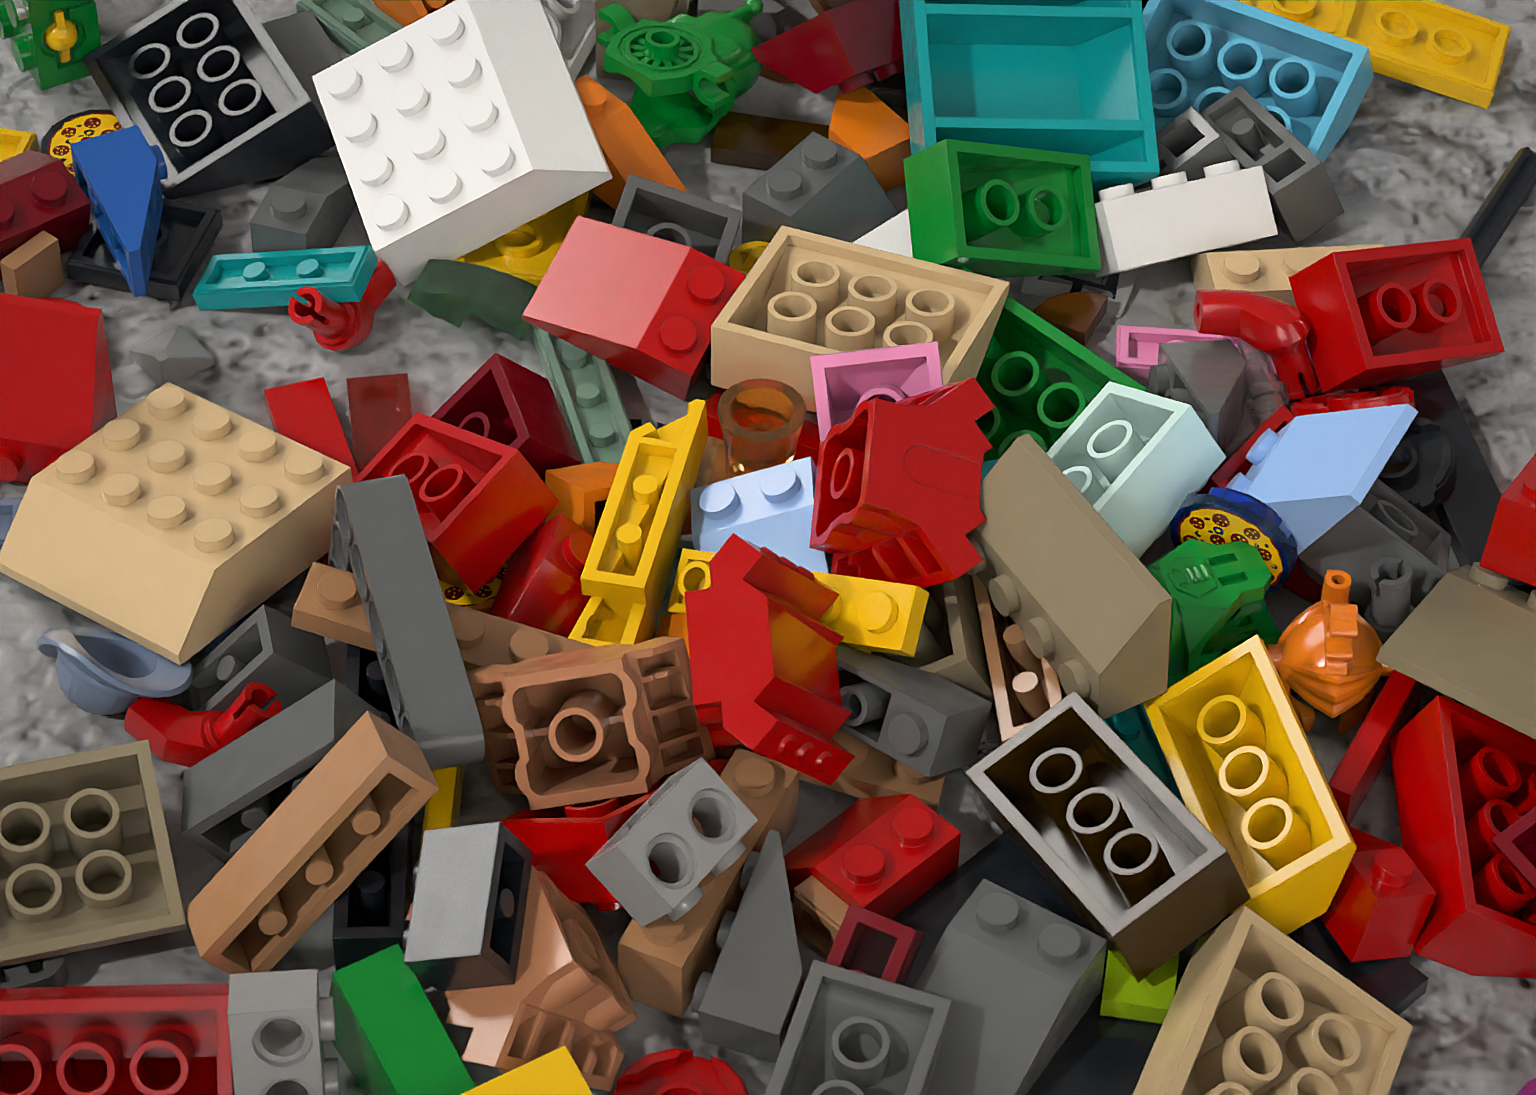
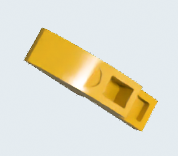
M682 549L667 608L668 612L672 614L686 613L684 592L711 588L709 561L716 553ZM810 571L814 574L815 578L839 594L820 619L844 636L839 643L840 645L871 654V651L914 657L929 597L928 591L915 585Z

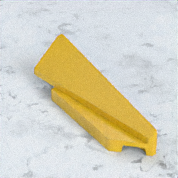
M696 399L689 402L687 415L657 430L649 422L630 431L580 578L582 595L591 596L568 638L596 647L616 643L636 645L653 639L690 504V489H693L695 486L708 438L706 400Z

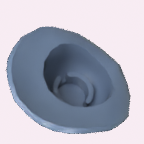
M82 626L59 627L49 629L36 641V646L42 654L57 658L56 672L58 682L65 696L71 703L76 704L79 709L91 714H119L127 711L130 705L142 697L156 698L178 695L187 690L193 680L194 671L188 660L182 665H178L118 633Z

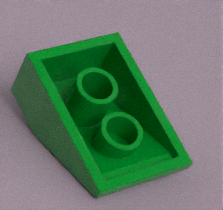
M944 139L903 159L913 258L959 270L965 266L975 274L991 278L1089 274L1101 270L1089 155Z

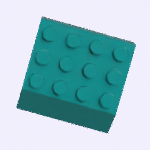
M899 0L911 155L944 139L1089 155L1094 202L1099 201L1098 191L1129 183H1132L1133 187L1158 177L1160 169L1141 0Z

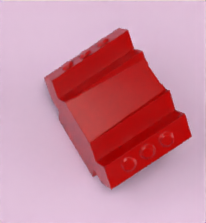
M974 377L894 403L878 398H873L871 401L864 400L857 406L853 416L843 425L835 424L828 432L825 440L819 444L809 548L833 554L831 574L925 588L957 579L983 561L965 534L987 520L980 510L981 471L984 453L993 447L974 421L995 408V406Z
M733 533L709 561L711 588L684 592L693 704L697 710L700 724L706 726L709 730L715 748L724 749L747 746L752 751L831 786L856 757L832 739V736L852 714V712L842 706L839 687L836 647L844 636L820 619L839 594L815 578L814 574L803 566H797L786 557H779L769 548L759 547Z

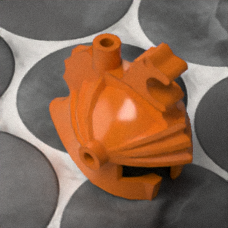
M1327 569L1321 601L1299 614L1282 632L1277 644H1267L1266 646L1304 732L1312 731L1315 712L1314 709L1294 699L1290 695L1291 688L1301 698L1329 717L1334 718L1340 715L1337 733L1347 734L1368 713L1372 703L1374 687L1380 676L1390 677L1394 670L1375 660L1383 644L1375 629L1358 613L1357 605L1348 604L1352 579L1348 573L1342 570Z

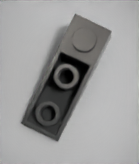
M1230 340L1159 343L1158 365H1152L1149 370V393L1191 405L1225 454L1243 420L1247 361Z
M837 645V666L842 706L852 712L839 729L927 777L974 764L992 706L991 702L940 675L847 646Z
M769 829L761 852L751 851L745 861L740 879V891L745 893L737 912L728 910L722 919L716 940V950L721 952L713 973L704 971L701 974L693 995L692 1011L699 1014L702 1040L704 1042L776 1063L801 996L804 980L780 832Z

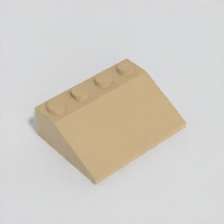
M781 226L711 325V385L735 391L745 396H754L792 406L802 411L817 413L810 356L938 341L943 386L974 377L976 380L1008 296L1010 282Z
M1244 905L1198 939L1133 1095H1388L1413 1026Z

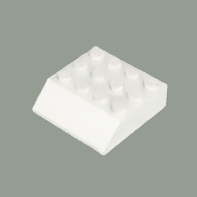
M456 0L312 76L372 248L403 286L613 178L546 10L540 0Z

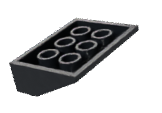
M173 0L81 58L122 128L138 125L149 146L157 144L160 147L168 171V178L160 180L161 191L166 199L174 200L287 175L336 145L327 124L246 0Z

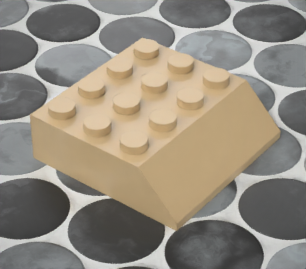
M167 382L31 478L0 551V572L168 660L182 665L312 565L313 561L316 562L329 552L337 485L353 483L351 467Z

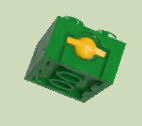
M0 0V37L3 40L11 39L13 55L20 71L25 72L29 70L41 91L91 76L81 58L102 46L94 0Z

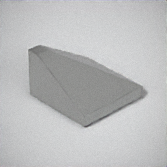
M181 325L129 350L130 357L160 387L167 382L175 385L215 364L214 357Z

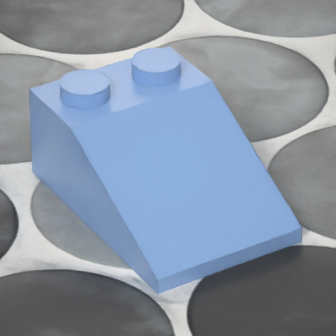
M1409 404L1311 414L1296 416L1278 433L1268 428L1253 444L1245 457L1253 464L1246 476L1239 472L1222 491L1216 503L1225 510L1237 513L1250 522L1257 524L1270 536L1280 551L1282 567H1284L1361 504L1418 411ZM1213 527L1216 534L1223 535L1224 530L1222 528Z
M811 456L690 489L694 550L717 553L734 533L759 547L769 548L779 557L784 556L797 566H803L809 571L831 574L833 554L809 548L817 467Z

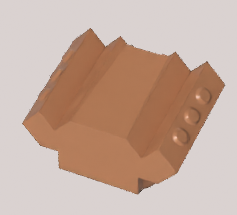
M660 636L636 645L616 643L536 656L512 665L489 664L466 672L479 713L484 736L485 756L496 791L526 795L530 811L647 793L651 786L663 776L681 770L701 757L705 761L716 757L710 732L706 726L700 724L697 710L693 704L690 659L684 638Z
M533 866L531 868L515 984L444 991L450 1007L445 1023L473 1029L461 1060L496 1067L500 1073L505 1074L565 1045L588 1087L609 1092L612 1090L624 1057L615 1032L638 1018L597 924L590 919L576 901L569 900L543 871H538ZM413 902L405 920L410 921Z

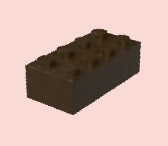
M1075 691L965 772L991 819L1091 931L1107 939L1108 950L1138 983L1251 898L1227 849Z

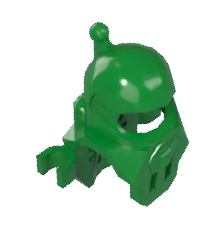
M746 0L743 6L730 13L710 11L696 18L681 13L663 23L644 18L636 23L632 14L615 2L598 10V18L607 21L612 27L597 35V43L607 48L604 53L603 70L608 73L623 74L636 83L632 103L628 106L658 149H662L672 143H698L734 107V100L746 93L757 82L763 64L755 60L751 49L762 44L755 29L750 25L752 17L759 15L763 11L764 4L762 0ZM692 89L699 101L695 100L687 91Z
M1190 538L1145 566L1172 597L1167 688L1256 634L1263 640L1265 646L1267 644H1277L1282 632L1279 631L1273 622L1264 600V596L1271 585L1272 575L1257 547L1241 541L1215 545Z

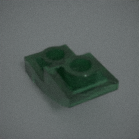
M429 259L406 300L423 308L430 315L443 319L460 328L468 312L486 321L491 327L504 331L522 341L531 325L522 320V315L538 287L513 275L468 262Z

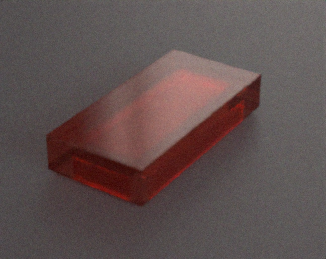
M407 373L346 378L354 462L358 473L366 467L412 418Z

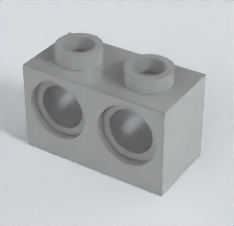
M701 757L671 775L585 865L641 927L666 914L672 921H675L687 913L702 898L705 892L698 884L710 871L714 876L719 875L744 853L746 847L740 839L758 819ZM692 815L700 822L703 835L695 828ZM649 859L658 866L662 881L653 874L649 865Z
M318 969L230 974L228 1025L235 1095H340L338 1058H325L323 1041L336 1040L334 997H320ZM278 1019H287L293 1022L288 1024H279L272 1021ZM281 1081H294V1082H297V1083H295V1084H281V1083H279V1082H281Z

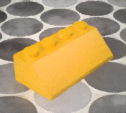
M1256 634L1167 688V692L1144 702L1143 706L1186 808L1227 849L1251 897L1231 914L1245 905L1282 933L1288 935L1327 912L1357 847L1263 640Z

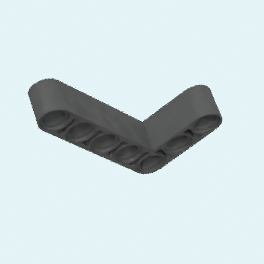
M405 474L337 485L328 566L354 573L399 731L419 744L431 771L483 761L485 745L479 713L408 479Z

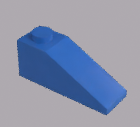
M135 125L72 143L70 148L75 180L90 201V214L134 297H139L147 293L163 209L160 180L168 178V171L160 147L157 144L149 146L139 126Z

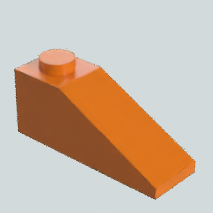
M587 74L574 81L613 177L591 189L592 193L617 210L629 173L689 193L628 105Z

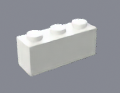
M1232 160L1204 167L1205 178L1188 182L1186 172L1183 171L1151 179L1153 190L1135 194L1132 183L1098 191L1100 202L1095 203L1094 207L1101 270L1095 273L1096 278L1278 235L1262 165L1240 170L1238 160Z

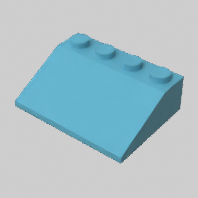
M1148 0L1143 10L1156 132L1191 106L1199 113L1238 86H1242L1324 163L1350 126L1374 77L1368 47L1236 0Z

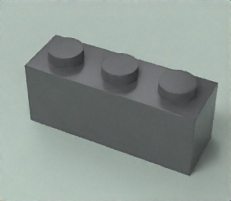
M334 678L184 771L181 834L226 864L367 710L380 719L381 712Z

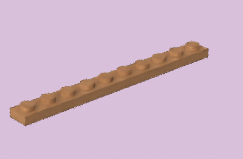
M313 561L293 608L291 626L376 652L354 573ZM445 601L466 672L489 664L512 665L536 656L596 647ZM838 729L832 736V739L856 757L830 786L799 772V780L858 798L912 793L935 812L939 805L947 774L945 772L927 777L841 729ZM739 746V748H742V749L748 750V751H750V752L759 754V753H757V752H755V751H752V750H751L750 748H748L747 746ZM714 747L716 755L729 759L737 749V747L724 749Z

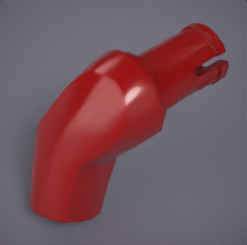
M377 257L378 264L360 302L337 303L324 296L317 289L305 286L298 289L296 293L309 302L304 304L291 297L288 304V313L292 321L313 330L317 343L323 348L337 352L350 350L367 339L372 330L375 311L397 285L396 280L386 263Z
M1198 289L1196 291L1193 317L1198 333L1240 338L1254 349L1270 354L1285 399L1296 400L1304 398L1305 394L1301 385L1306 384L1310 394L1315 393L1320 388L1318 377L1304 343L1308 337L1310 326L1296 307L1247 290Z
M260 682L248 684L225 712L216 710L189 711L165 697H142L128 707L124 726L125 731L137 741L148 739L151 752L163 761L191 768L282 711L281 701H274L264 711L263 709L277 694L269 686Z

